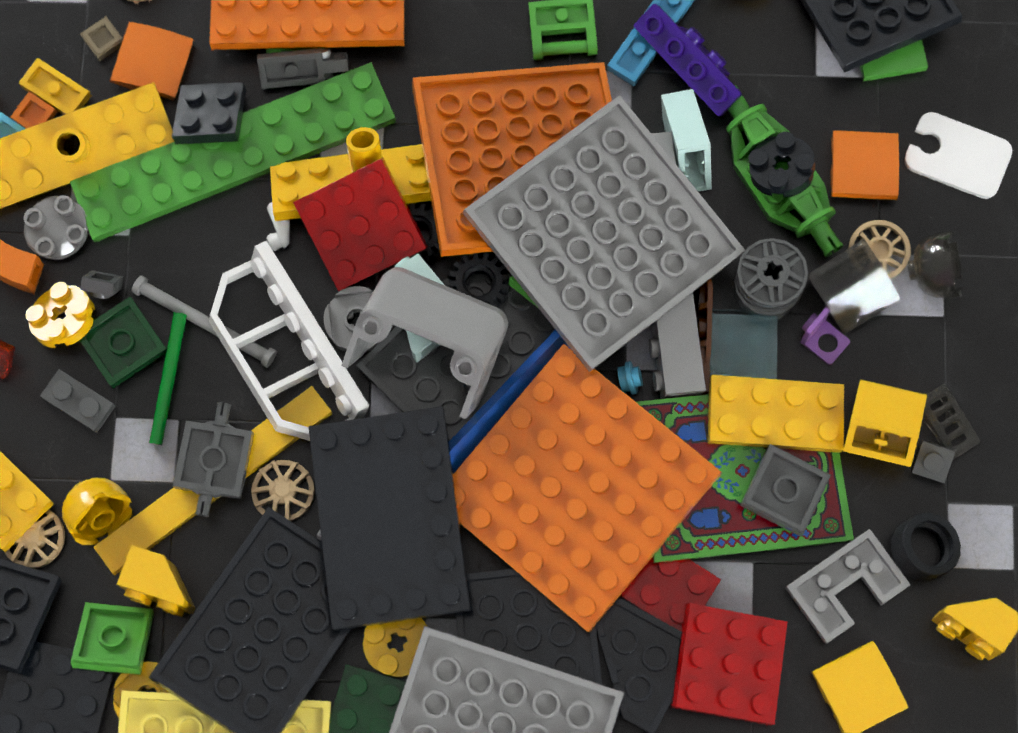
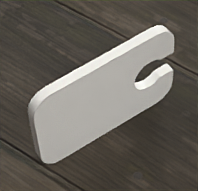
M933 112L924 114L920 118L915 132L936 137L939 140L940 149L936 153L927 154L919 147L910 144L904 159L906 167L914 173L983 199L993 197L1000 187L1012 156L1011 144L1003 138Z

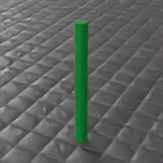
M174 312L149 440V443L162 446L187 318V315Z

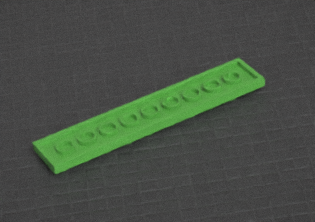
M372 62L244 112L237 142L175 144V142L72 180L70 184L78 204L87 215V217L85 216L87 228L95 243L270 173V166L303 160L346 143L348 134L354 129L368 127L376 131L396 123V118Z

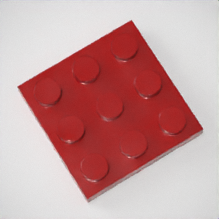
M384 158L293 202L338 291L428 247Z
M694 603L686 604L672 708L765 725H775L788 622Z

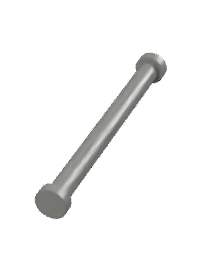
M141 275L136 279L132 286V293L137 296L142 294L172 312L186 314L187 320L217 336L209 323L207 315L149 284L148 279ZM225 326L232 339L241 335ZM255 342L240 348V350L260 360L261 365L266 368L272 364L277 354V351L273 348L266 349Z

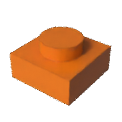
M29 91L10 118L27 129L53 119L58 111Z

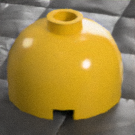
M95 477L77 483L69 491L63 502L62 518L69 533L76 542L81 545H95L99 543L97 538L104 536L107 532L109 536L128 522L132 515V509L129 506L132 502L118 484L106 478Z

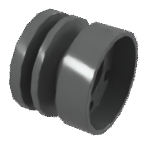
M769 238L759 240L749 246L740 257L732 286L735 300L742 311L755 319L764 321L781 319L791 313L799 302L806 286L808 269L805 258L798 248L785 240ZM770 271L772 275L778 274L777 279L774 280L772 276H765L766 272Z

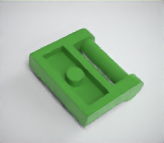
M593 0L528 2L533 60H543V56L587 53L588 56L598 55ZM586 32V40L542 43L541 36Z

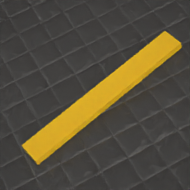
M313 386L277 411L282 420L306 427L319 425L333 414ZM268 418L251 430L254 433L245 479L300 438L276 432ZM172 488L93 548L112 574L116 575L122 570L131 545L150 550L196 516L195 512L199 495L192 491ZM220 497L212 498L211 504H212L213 502H215L217 499H219Z

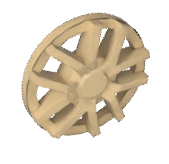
M872 220L862 224L855 230L849 241L848 254L851 265L860 274L867 277V279L886 281L897 276L905 269L910 259L911 246L907 235L900 227L889 221ZM875 227H886L888 229L880 236ZM868 228L874 237L871 240L863 233ZM893 230L898 237L891 242L886 237ZM859 237L864 245L854 246L856 238ZM902 240L905 251L894 248V246ZM865 251V257L856 259L854 252ZM892 254L904 258L902 264L891 258ZM870 262L869 270H865L860 264ZM874 264H881V274L873 273ZM887 264L896 268V270L887 273Z
M274 460L265 465L256 474L251 488L253 503L262 516L265 510L261 506L273 503L272 510L277 512L278 505H285V516L283 517L289 521L302 517L311 507L315 495L314 482L309 472L302 465L290 460ZM278 466H290V468L283 476ZM272 468L275 469L278 478L273 481L266 474ZM295 469H298L302 474L295 481L289 479ZM263 476L269 485L258 487L259 481ZM305 478L308 482L309 490L298 487ZM269 492L270 497L258 501L257 493ZM297 493L308 495L306 503L295 499ZM290 503L301 507L297 513L290 515Z
M48 509L45 512L47 516L40 521L38 519L15 542L14 545H17L13 555L10 549L4 552L5 555L14 563L34 569L51 563L61 552L65 541V530L60 518ZM54 520L56 526L45 530L44 527ZM58 532L57 544L47 539ZM46 543L54 548L49 556L41 550ZM24 549H27L25 560H18ZM35 552H37L43 558V560L39 562H32Z

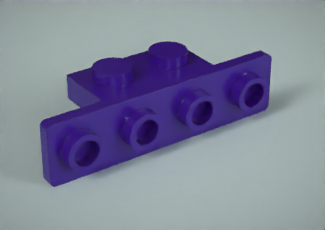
M653 4L634 24V28L717 116H722L741 97V91L727 78L730 75L724 67L727 62L715 50L711 52L707 50L702 44L705 41L704 37L696 29L678 26L658 4Z

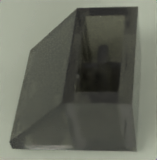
M862 239L808 274L809 282L824 305L830 310L829 313L844 335L901 300L886 271L865 239Z

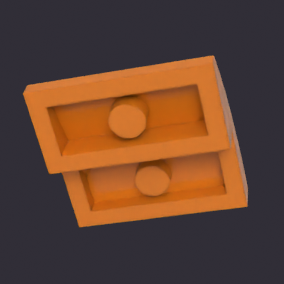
M129 22L109 82L131 90L154 82L159 95L173 101L176 98L194 39L161 28Z
M833 130L831 138L832 197L898 200V133Z

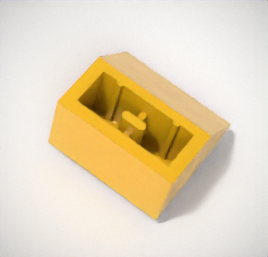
M860 379L843 451L911 467L927 395Z
M131 545L117 585L125 590L124 596L131 598L130 600L148 607H150L152 601L156 602L157 607L162 608V611L178 617H182L184 612L193 615L196 608L176 566L164 555Z
M998 598L948 605L935 614L931 620L938 625L936 629L942 635L951 640H954L956 637L967 645L966 651L979 660L984 658L991 660L1002 654L1018 632V612Z

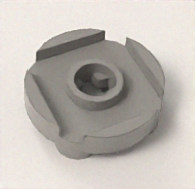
M362 286L345 288L338 292L330 304L327 305L324 312V327L328 337L339 350L347 351L355 328L354 324H348V320L353 319V313L360 312L361 314L373 293L371 289ZM368 342L365 353L371 351L378 343Z

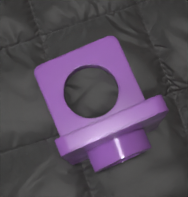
M826 307L819 316L813 313L803 325L802 329L805 333L800 343L827 365H832L850 344V340L826 321L830 312ZM828 334L835 337L837 348L833 352L822 351L818 345V340L821 336Z

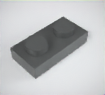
M58 369L40 395L43 400L96 434L116 407L112 402Z

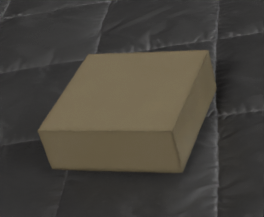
M106 16L80 33L82 39L99 62L120 49L123 41L122 36Z

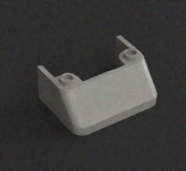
M401 267L392 268L381 277L359 315L341 366L349 368L364 355L368 342L379 343L389 335L392 325L398 326L454 350L450 362L451 372L458 381L470 386L460 413V417L466 419L476 409L482 399L508 329L507 316L501 309L412 271Z

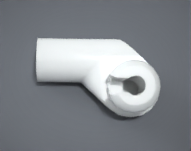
M271 202L267 206V211L276 233L269 234L267 240L271 249L277 251L282 247L285 249L290 243V220L275 221Z

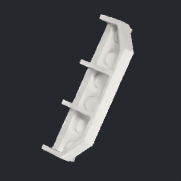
M267 241L256 245L250 261L222 274L210 313L209 323L276 432L310 441L309 428L282 420L269 398L316 374H319L320 380L326 388H331L336 396V405L344 416L348 415L349 419L347 420L364 418L369 404L347 369L341 366V359ZM254 272L258 278H263L268 286L267 291L271 301L275 305H279L284 314L232 339L218 316L227 284ZM287 325L292 333L296 332L302 341L301 347L305 356L309 360L313 359L315 363L263 389L239 349Z

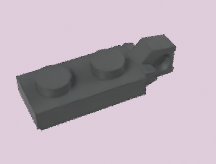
M329 48L257 54L261 88L263 89L317 84L332 78L335 72L349 70L347 52L330 53Z

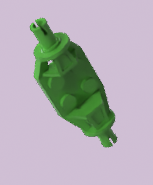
M741 95L728 109L734 119L726 128L728 134L731 135L734 170L768 221L793 231L797 237L811 234L823 251L824 256H831L832 251L836 253L844 245L839 241L828 224V221L835 215L836 211L833 207H830L825 184L816 170L809 187L792 197H783V194L772 193V196L765 195L752 183L749 169V154L762 141L777 136L781 132L789 131L767 113V108L764 104L750 108ZM742 131H745V134L749 140L747 146L744 143L741 134ZM779 162L774 169L783 168L787 170L789 169L788 163ZM795 209L805 221L803 223L800 222L790 211Z

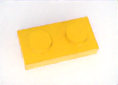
M39 58L35 60L18 82L21 88L27 92L30 91L63 115L82 109L92 96L87 89Z

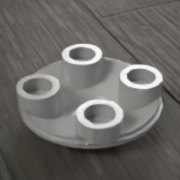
M62 195L45 198L28 209L24 214L26 242L37 255L50 260L67 258L76 253L86 241L89 231L85 218L87 215L83 208L68 196Z

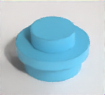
M631 361L625 362V366L618 367L617 369L621 390L624 393L631 392L632 395L638 394V387L643 386L641 370L639 366L634 367Z

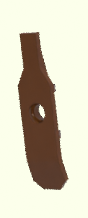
M711 279L699 287L698 307L696 309V315L703 317L698 318L697 322L699 338H702L700 349L706 391L702 395L709 393L713 308V286Z

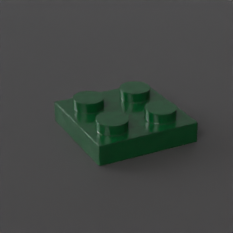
M131 296L96 318L88 333L79 340L112 389L166 354L167 351Z
M346 664L330 714L329 733H389L406 682Z

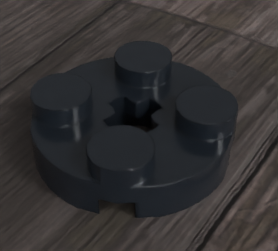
M781 132L777 136L770 137L758 144L749 154L751 181L765 195L772 196V193L783 194V197L795 196L807 189L814 178L815 157L813 150L806 142L796 138L790 132ZM779 162H787L789 169L778 168L776 170L774 168Z

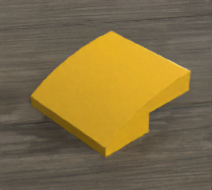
M874 641L812 671L822 696L830 706L842 733H860L909 708L893 674Z

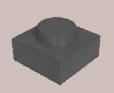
M91 270L82 277L80 290L91 292V296L95 298L108 299L122 289L124 276Z
M922 439L911 472L945 483L955 455V449Z

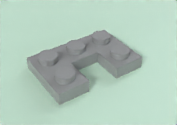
M868 529L790 583L785 589L826 645L855 624L835 595L861 578L882 606L911 584L873 532Z

